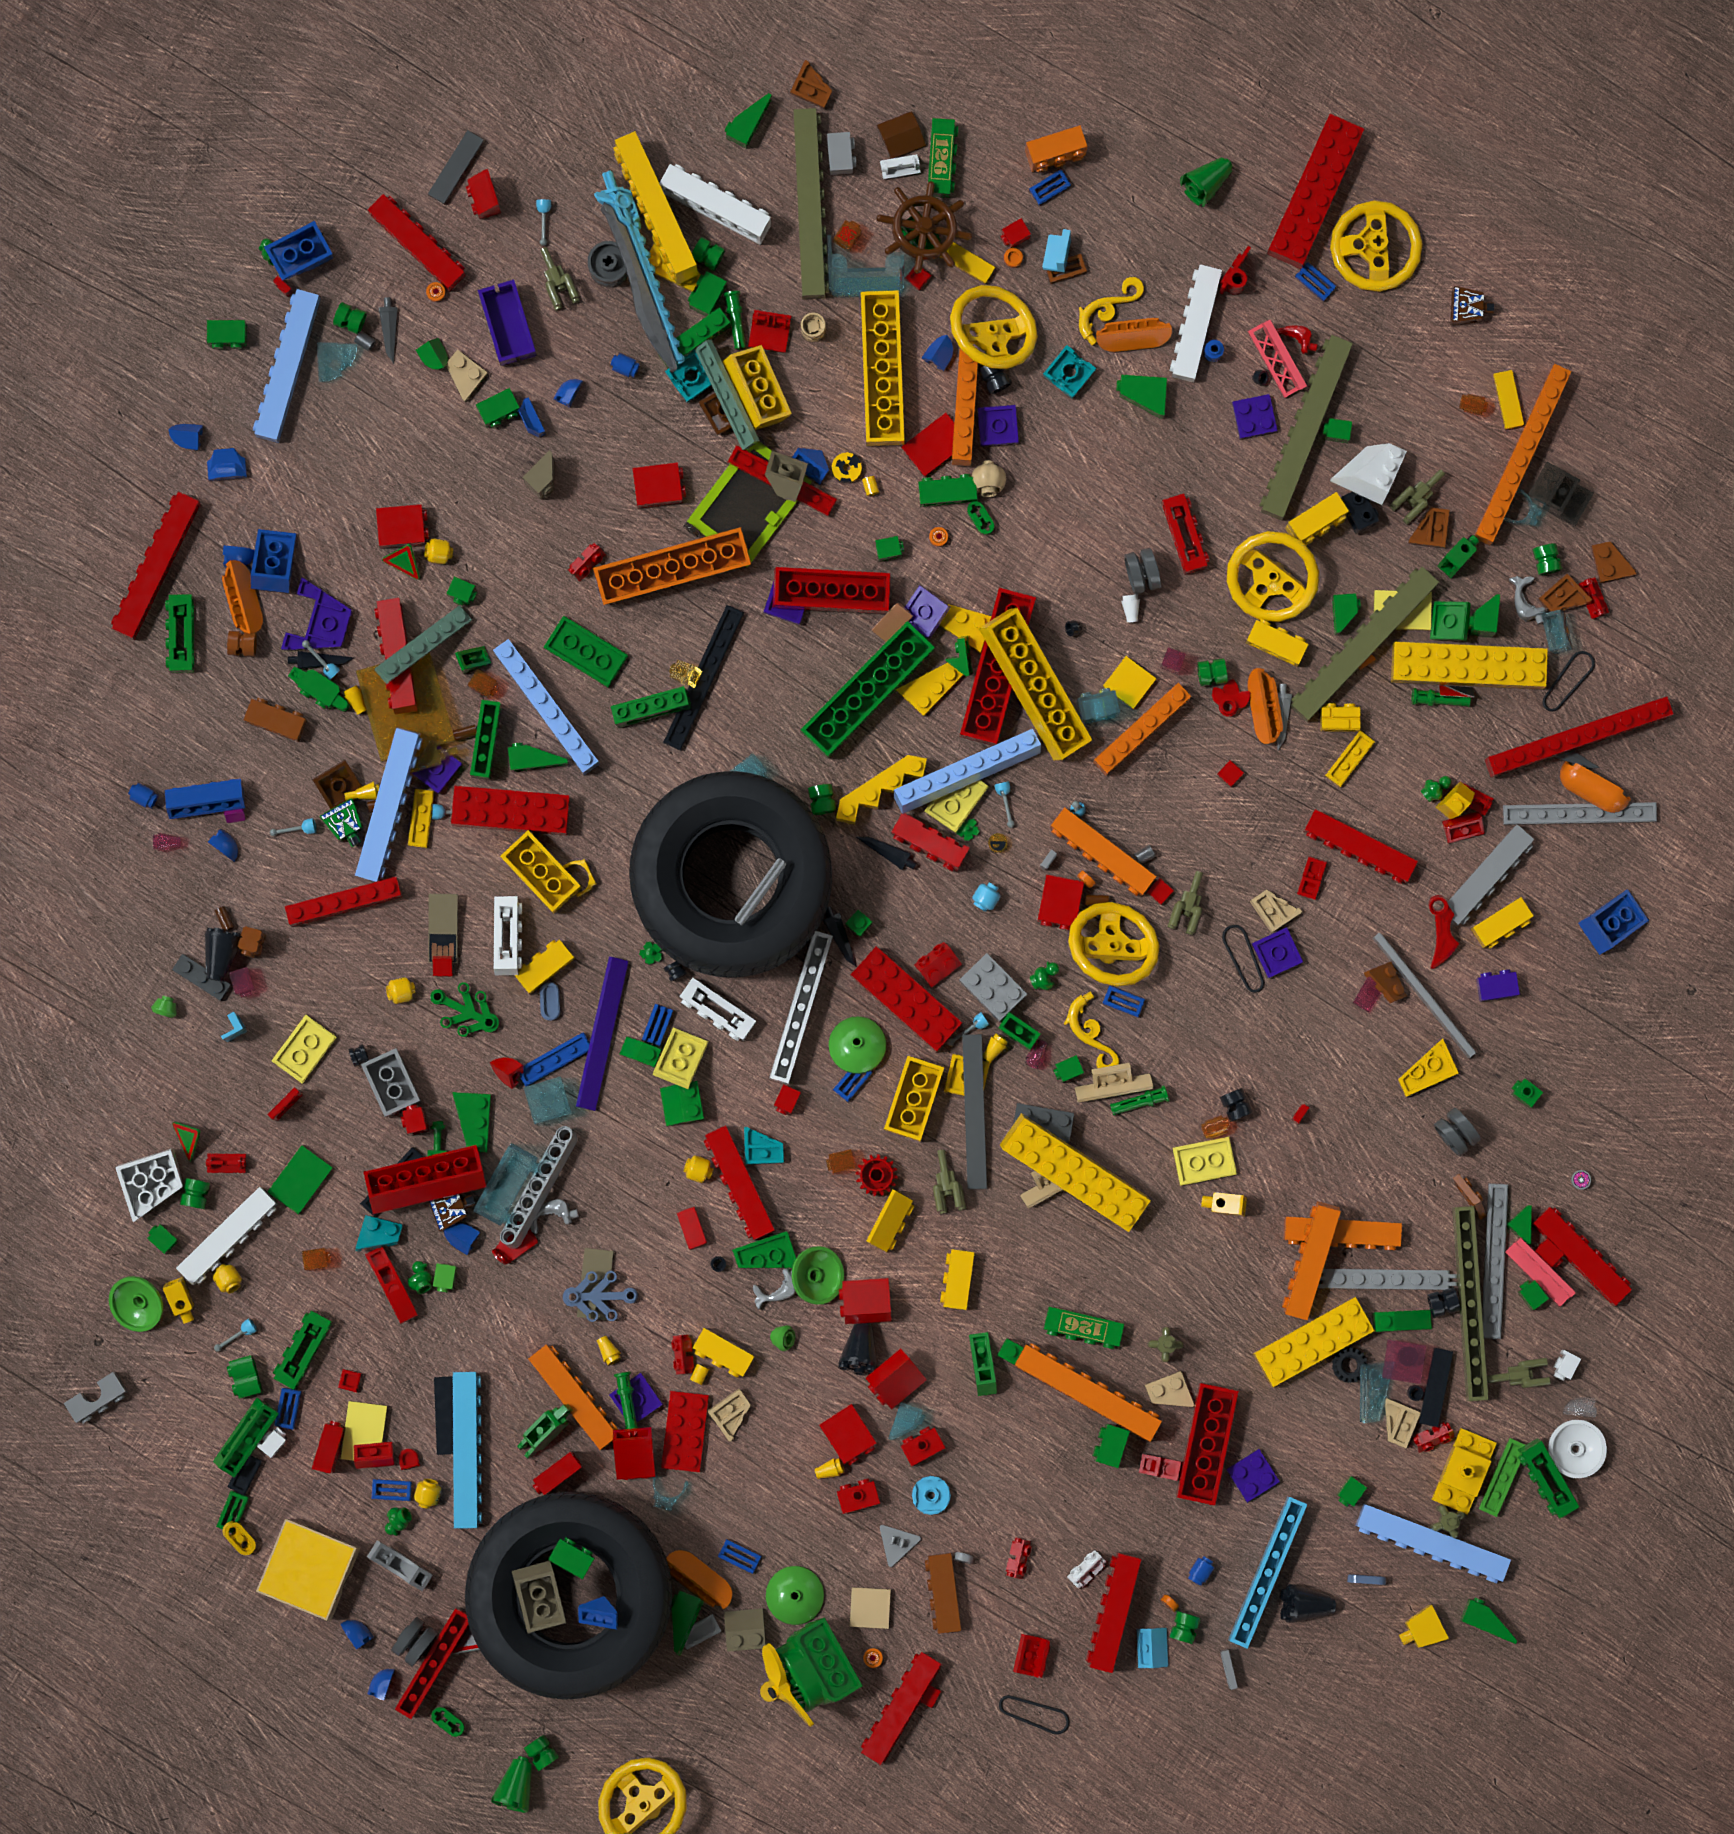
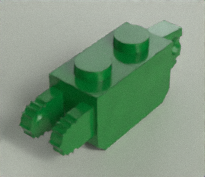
M293 667L288 677L298 685L297 687L301 690L299 692L301 695L308 699L311 696L317 700L315 704L323 709L335 707L342 712L349 710L350 705L340 696L341 689L337 684L313 669L305 672Z
M563 1404L559 1409L555 1407L553 1410L544 1412L523 1434L524 1439L517 1447L522 1450L530 1444L531 1448L524 1455L527 1459L533 1457L539 1450H543L568 1425L566 1417L573 1411L569 1404Z

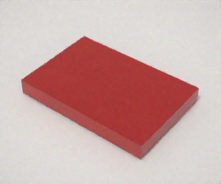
M945 412L901 447L924 478L952 457L953 420Z

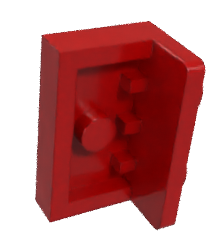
M945 942L936 945L930 953L920 957L917 963L914 964L931 988L962 965Z
M1021 1634L1013 1672L1042 1678L1046 1670V1658L1050 1652V1640Z

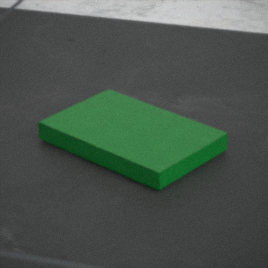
M301 1145L270 1187L268 1193L299 1215L333 1167Z

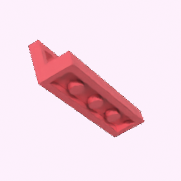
M1266 320L1247 331L1284 398L1307 386L1271 320ZM1261 328L1266 333L1264 342L1257 340L1254 332ZM1266 345L1274 348V358L1265 355ZM1275 362L1283 364V375L1275 373ZM1285 378L1292 380L1295 388L1288 392L1283 387Z
M1518 1238L1505 1251L1532 1280L1538 1283L1541 1289L1559 1307L1576 1293L1521 1238Z

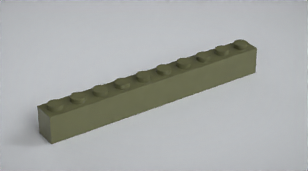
M816 108L793 109L802 300L825 299V293H829L828 281H824V274H828L827 263H823V256L827 255V247L822 242V237H826V226H822L821 218H825V207H821V200H824V188H820V181H823V170H819V163L822 162V151H818V144H822L821 132L817 133V125H821L820 114H816Z
M1331 335L1330 340L1325 339L1322 350H1325L1323 357L1319 356L1315 367L1318 370L1316 375L1312 374L1308 382L1311 385L1309 392H1304L1301 402H1304L1302 409L1298 408L1294 417L1297 420L1295 427H1290L1287 435L1290 437L1288 444L1284 443L1280 452L1283 455L1281 462L1277 460L1273 470L1276 472L1274 479L1270 478L1266 489H1269L1267 497L1263 495L1259 506L1263 507L1261 513L1282 521L1353 343Z
M1421 567L1419 570L1415 568L1409 575L1411 579L1406 584L1402 582L1397 587L1396 591L1398 593L1393 598L1389 596L1382 603L1384 605L1383 609L1380 612L1376 610L1369 617L1371 621L1367 625L1363 623L1356 631L1358 635L1354 639L1350 637L1343 646L1346 648L1341 653L1337 651L1330 658L1332 662L1328 667L1324 665L1317 672L1319 676L1315 680L1311 678L1304 686L1306 690L1302 694L1298 692L1291 699L1293 702L1291 708L1306 722L1320 710L1438 585L1439 581L1424 567Z
M1474 1206L1452 1208L1466 1401L1488 1400Z

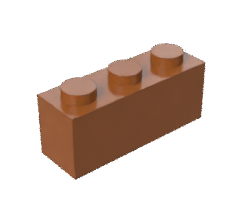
M258 697L257 700L251 699L243 719L246 723L296 742L300 741L307 720L303 718V714L293 711L291 714L285 711V707L277 704L274 707L267 705L268 701Z

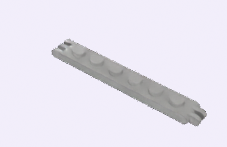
M1323 1269V1277L1320 1278L1323 1284H1318V1288L1445 1290L1449 1289L1450 1286H1458V1282H1450V1278H1457V1274H1450V1270Z

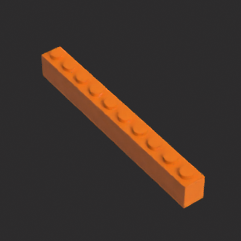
M1557 364L1551 367L1474 536L1479 541L1490 546L1493 543L1572 371Z

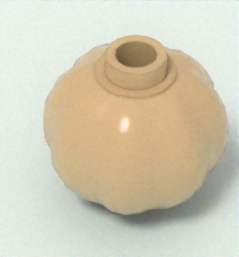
M989 460L976 467L971 476L973 477L977 492L983 497L996 496L997 493L1003 490L1006 484L1005 471Z

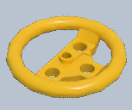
M1373 200L1357 204L1341 215L1332 231L1330 251L1334 266L1346 281L1362 290L1381 292L1398 287L1413 275L1421 260L1423 243L1418 225L1408 212L1393 203ZM1385 213L1402 223L1408 231L1411 242L1408 261L1401 271L1390 278ZM1365 214L1366 227L1358 235L1343 237L1349 224L1360 215ZM1379 221L1381 228L1379 230L1373 229L1371 222ZM1360 240L1363 242L1364 247L1358 250L1354 248L1353 242ZM1359 255L1369 264V279L1353 272L1344 257ZM1375 258H1381L1384 262V265L1382 267H1376L1373 263V260Z
M980 285L964 291L954 302L950 315L951 331L960 349L973 361L988 368L1009 369L1022 364L1033 353L1038 338L1036 321L1028 306L1014 293L999 286ZM980 297L1000 299L1008 303L1019 313V316L1012 319L963 324L961 318L964 308L972 300ZM1003 327H1008L1011 333L1006 332ZM970 331H974L977 334V336H972L970 334ZM1026 334L1023 347L1014 355L1008 354L1006 348L1008 341ZM973 344L986 351L987 354L979 351ZM992 345L997 346L1000 352L995 351Z
M1266 531L1248 537L1236 547L1227 565L1226 582L1232 599L1244 613L1258 620L1281 622L1298 616L1310 606L1318 591L1319 569L1313 553L1301 540L1287 533ZM1266 543H1276L1295 550L1303 559L1308 572L1307 587L1305 588L1299 580L1288 573L1281 563L1274 562L1254 547ZM1254 559H1262L1264 565L1262 567L1255 566ZM1240 564L1247 566L1253 571L1254 584L1245 595L1242 593L1238 582ZM1287 581L1292 582L1294 589L1286 590L1283 584ZM1260 584L1265 585L1267 592L1260 593L1257 590V586ZM1283 594L1293 603L1291 607L1278 611L1260 608L1270 595Z
M1114 902L1093 904L1081 911L1070 926L1068 944L1073 960L1085 974L1099 983L1116 987L1134 985L1148 977L1158 963L1160 945L1155 929L1145 916L1129 906ZM1097 915H1101L1099 932L1094 937H1084L1081 934V930L1087 921ZM1123 916L1135 923L1145 935V938L1141 940L1129 939L1120 931V917ZM1106 929H1111L1114 935H1109ZM1088 945H1094L1097 951L1091 950ZM1126 947H1131L1134 953H1129ZM1087 958L1100 959L1107 964H1112L1116 960L1139 961L1144 958L1146 960L1140 968L1132 973L1115 975L1103 972L1092 965Z
M650 1757L632 1759L616 1768L604 1783L598 1800L599 1821L604 1833L632 1834L648 1819L656 1818L660 1814L661 1808L675 1797V1809L671 1820L659 1834H676L682 1825L687 1810L686 1789L679 1774L666 1762ZM649 1769L663 1776L661 1781L655 1786L643 1785L633 1772ZM618 1786L627 1797L625 1811L619 1817L611 1819L610 1801L615 1788ZM639 1787V1794L633 1797V1789ZM664 1789V1797L662 1799H658V1792ZM631 1815H635L634 1823L629 1825L628 1818Z

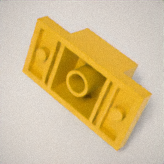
M1460 1428L1431 1500L1468 1515L1474 1498L1478 1496L1491 1463L1490 1458L1497 1443Z

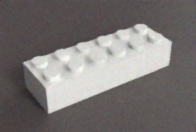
M670 164L659 183L664 195L761 245L771 227V217L768 216V212L760 208L759 210L753 208L752 204L746 200L739 201L729 191H725V193L720 191L719 187L712 182L708 184L703 182L702 178L697 174L692 173L690 175L686 173L685 169L680 165L675 164L673 166Z

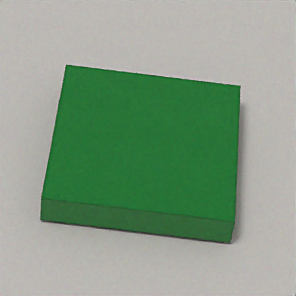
M1434 601L1430 639L1467 641L1471 603Z

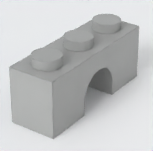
M116 1372L110 1373L97 1382L101 1389V1396L97 1401L90 1402L83 1393H79L64 1403L76 1423L82 1422L84 1424L92 1419L91 1415L98 1411L100 1414L109 1408L108 1404L112 1401L117 1403L125 1398L124 1394L128 1391Z

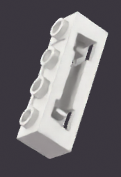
M518 896L494 897L495 975H518V969L522 968V958L518 957V950H522V939H518V932H522V921H519V914H522V903L518 902ZM501 912L503 913V921H510V950L512 958H510L509 951H503Z
M694 978L691 979L680 995L683 1005L689 1009L692 1006L696 1008L699 1016L705 1020L708 1017L712 1019L715 1027L721 1031L725 1028L730 1032L729 1036L736 1041H739V1039L744 1041L756 1024V1020ZM697 990L703 991L708 995V999L731 1015H738L744 1022L734 1017L731 1023L738 1028L735 1029L730 1026L726 1019L704 1004L700 1005L693 1000V998H696L702 1002L705 998Z

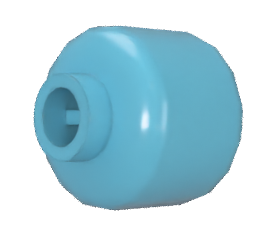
M990 882L988 885L980 884L972 896V899L975 901L973 904L985 912L993 910L1001 897L1000 893L997 892L999 888Z

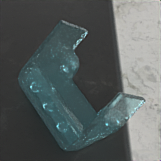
M827 235L829 292L832 296L837 298L861 297V292L899 290V295L903 293L905 273L904 252L901 249L900 252H893L886 257L885 267L847 268V259L842 254H832L831 235Z
M510 1143L473 1211L499 1226L502 1223L506 1224L511 1215L508 1211L528 1174L530 1172L534 1173L539 1164L536 1162L538 1157Z

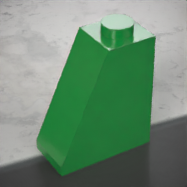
M1121 374L1120 380H1117L1116 391H1120L1119 397L1159 419L1164 418L1167 378Z

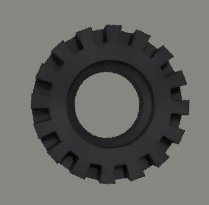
M1341 1349L1332 1360L1333 1373L1343 1382H1357L1367 1372V1358L1358 1349ZM1349 1357L1357 1362V1369L1352 1373L1346 1372L1342 1367L1343 1361Z

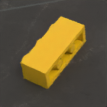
M1262 619L1255 621L1246 641V644L1298 667L1308 646L1304 638L1297 635L1292 637L1288 635V631L1280 627L1275 629L1271 627V623Z
M1522 897L1471 928V931L1482 948L1488 946L1490 949L1499 943L1497 939L1503 935L1506 939L1515 933L1513 929L1519 925L1523 928L1531 923L1530 918L1533 917V914Z
M560 939L557 942L555 940L551 941L546 946V951L542 954L540 952L536 953L531 958L532 962L527 966L523 964L522 968L518 969V975H514L529 994H532L575 959Z
M951 1249V1253H947L945 1264L949 1265L948 1272H944L943 1284H946V1290L941 1291L940 1303H944L943 1307L967 1310L974 1252Z
M703 1328L693 1346V1349L696 1350L694 1354L703 1359L706 1356L713 1359L711 1362L713 1365L722 1368V1366L729 1369L728 1373L736 1378L739 1375L742 1377L745 1375L754 1359L753 1355Z

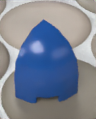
M943 335L937 338L928 347L921 359L928 364L932 361L937 366V369L944 371L953 355V345L949 336Z
M570 379L564 382L557 390L553 400L570 408L583 381Z
M178 424L168 429L171 439L178 446L186 449H199V435L203 433V425Z
M223 545V566L227 567L226 563L230 560L240 561L246 566L253 560L255 550Z
M219 829L216 836L213 835L208 843L235 862L238 856L237 843L231 835L223 829Z
M455 1223L444 1230L447 1241L466 1255L469 1254L473 1248L471 1245L478 1239L480 1234L479 1231L471 1226L461 1223Z
M346 1620L340 1623L345 1634L356 1649H359L374 1638L362 1622Z
M384 1669L374 1675L367 1694L385 1700L395 1669Z

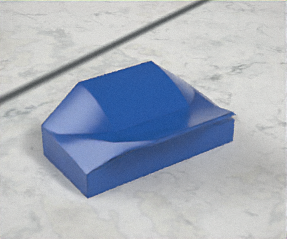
M529 397L524 399L518 411L528 433L538 438L546 435Z
M235 448L216 449L213 451L211 459L207 461L209 481L247 478L246 459L240 456Z

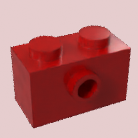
M415 1104L407 1106L406 1110L402 1111L403 1117H401L403 1128L407 1130V1134L412 1136L429 1131L424 1108Z
M928 1426L920 1430L919 1433L921 1435L913 1438L911 1435L902 1440L903 1445H901V1448L911 1467L945 1449L935 1427L931 1429Z
M869 1478L858 1481L859 1485L851 1487V1484L839 1486L840 1490L836 1492L843 1514L880 1504L874 1481L870 1482Z

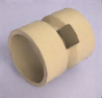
M817 313L805 315L801 321L802 336L810 342L821 340L826 332L824 318Z

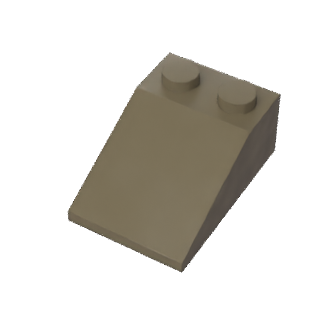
M550 1561L512 1571L527 1633L566 1623Z

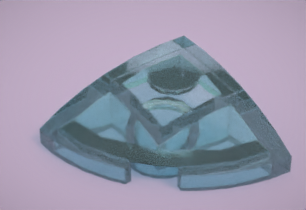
M317 342L319 382L330 381L342 375L341 372L347 366L350 367L355 358L357 344Z

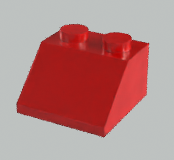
M488 169L467 180L469 185L465 187L468 197H473L474 203L471 204L474 215L478 214L480 220L500 214V207Z

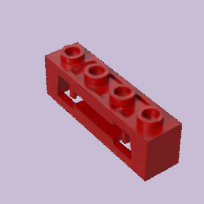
M1183 493L1162 500L1161 504L1184 575L1207 568L1209 557L1206 551L1203 552L1201 546L1204 544L1200 533L1197 534L1195 527L1198 524L1195 515L1191 516L1189 509L1192 506L1189 497L1186 498ZM1180 509L1183 510L1185 516L1183 521L1193 548L1186 553L1189 561H1187L1185 555L1186 546L1177 519L1182 517Z

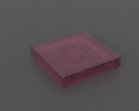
M1387 1340L1382 1378L1421 1384L1426 1346Z

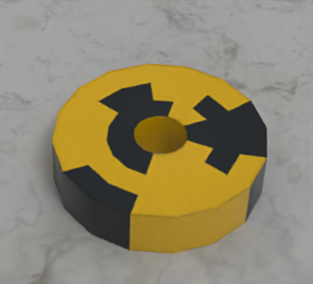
M849 452L841 453L833 460L832 474L839 482L845 484L852 483L861 475L862 465L856 455ZM849 465L850 470L845 471L843 467Z

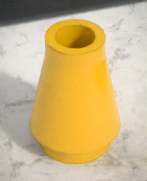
M355 685L343 691L345 694L344 698L357 715L367 710L361 688L359 689Z
M997 1033L991 1036L982 1057L991 1063L1007 1048L1008 1041Z
M607 1336L597 1340L604 1363L610 1366L621 1359L620 1351Z
M833 1458L814 1469L817 1479L841 1476L842 1473H845L840 1458Z

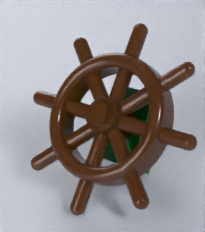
M932 181L927 183L926 195L914 196L909 199L901 188L896 187L894 193L902 204L897 209L894 217L881 214L876 217L878 222L892 224V234L895 242L885 248V253L890 255L900 248L907 255L916 258L914 271L917 274L922 271L923 260H931L940 256L950 268L954 267L955 262L947 251L955 238L971 240L973 237L971 233L957 230V223L953 213L962 208L964 202L959 200L953 205L948 206L940 199L933 197L935 184ZM916 206H924L923 215L915 209ZM931 208L939 212L933 218H930ZM908 211L911 217L906 220L902 219L904 213ZM945 219L947 228L935 226ZM938 234L947 236L943 244L940 243Z

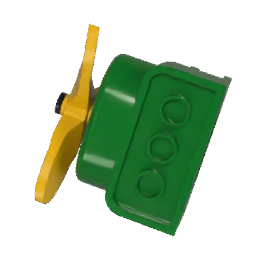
M825 1617L805 1624V1627L795 1631L788 1637L787 1643L777 1649L770 1643L762 1648L765 1671L769 1681L761 1686V1697L767 1702L780 1699L788 1703L809 1727L813 1726L814 1723L807 1712L821 1704L826 1705L839 1701L862 1687L859 1678Z

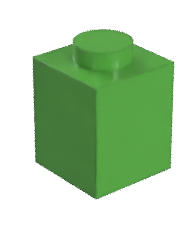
M436 1264L433 1286L437 1287V1291L448 1293L449 1289H454L456 1266Z

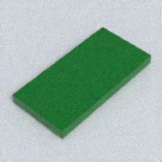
M564 615L543 647L609 688L628 658L626 653Z

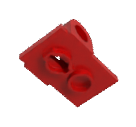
M1247 246L1243 254H1238L1231 265L1232 267L1224 275L1220 282L1222 284L1220 294L1223 295L1225 291L1232 295H1238L1243 292L1247 282V275L1240 267L1250 253V246ZM1233 280L1239 281L1240 284H1235Z

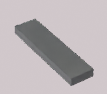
M467 130L428 192L430 197L445 205L484 142L482 138Z

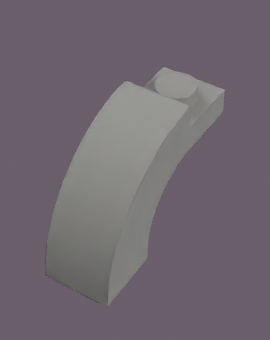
M378 1540L367 1555L370 1560L393 1572L422 1592L433 1576L405 1555Z

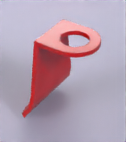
M529 1229L518 1248L511 1249L500 1241L496 1248L492 1250V1253L502 1264L507 1265L537 1244L538 1241ZM514 1234L508 1237V1242L513 1241Z

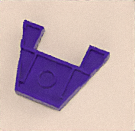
M301 578L297 595L316 600L306 636L301 637L285 633L281 650H306L307 648L302 646V642L305 640L309 641L313 649L342 648L352 610L306 579Z

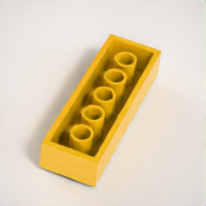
M1353 1297L1254 1352L1253 1355L1270 1386L1275 1387L1372 1333L1374 1329L1357 1298Z

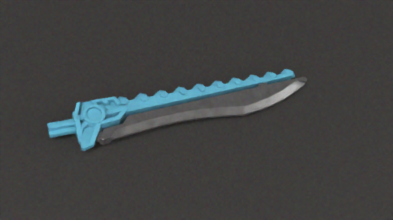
M610 170L602 174L607 190L596 192L594 196L602 204L600 210L608 221L623 258L632 290L635 312L640 324L657 353L670 368V372L673 373L677 369V364L684 362V356L677 349L679 341L672 334L675 327L668 321L670 312L663 306L665 297L658 291L660 282L654 277L655 267L648 260L651 253L644 248L646 238L639 232V229H641L640 217L631 190L618 187L614 174Z

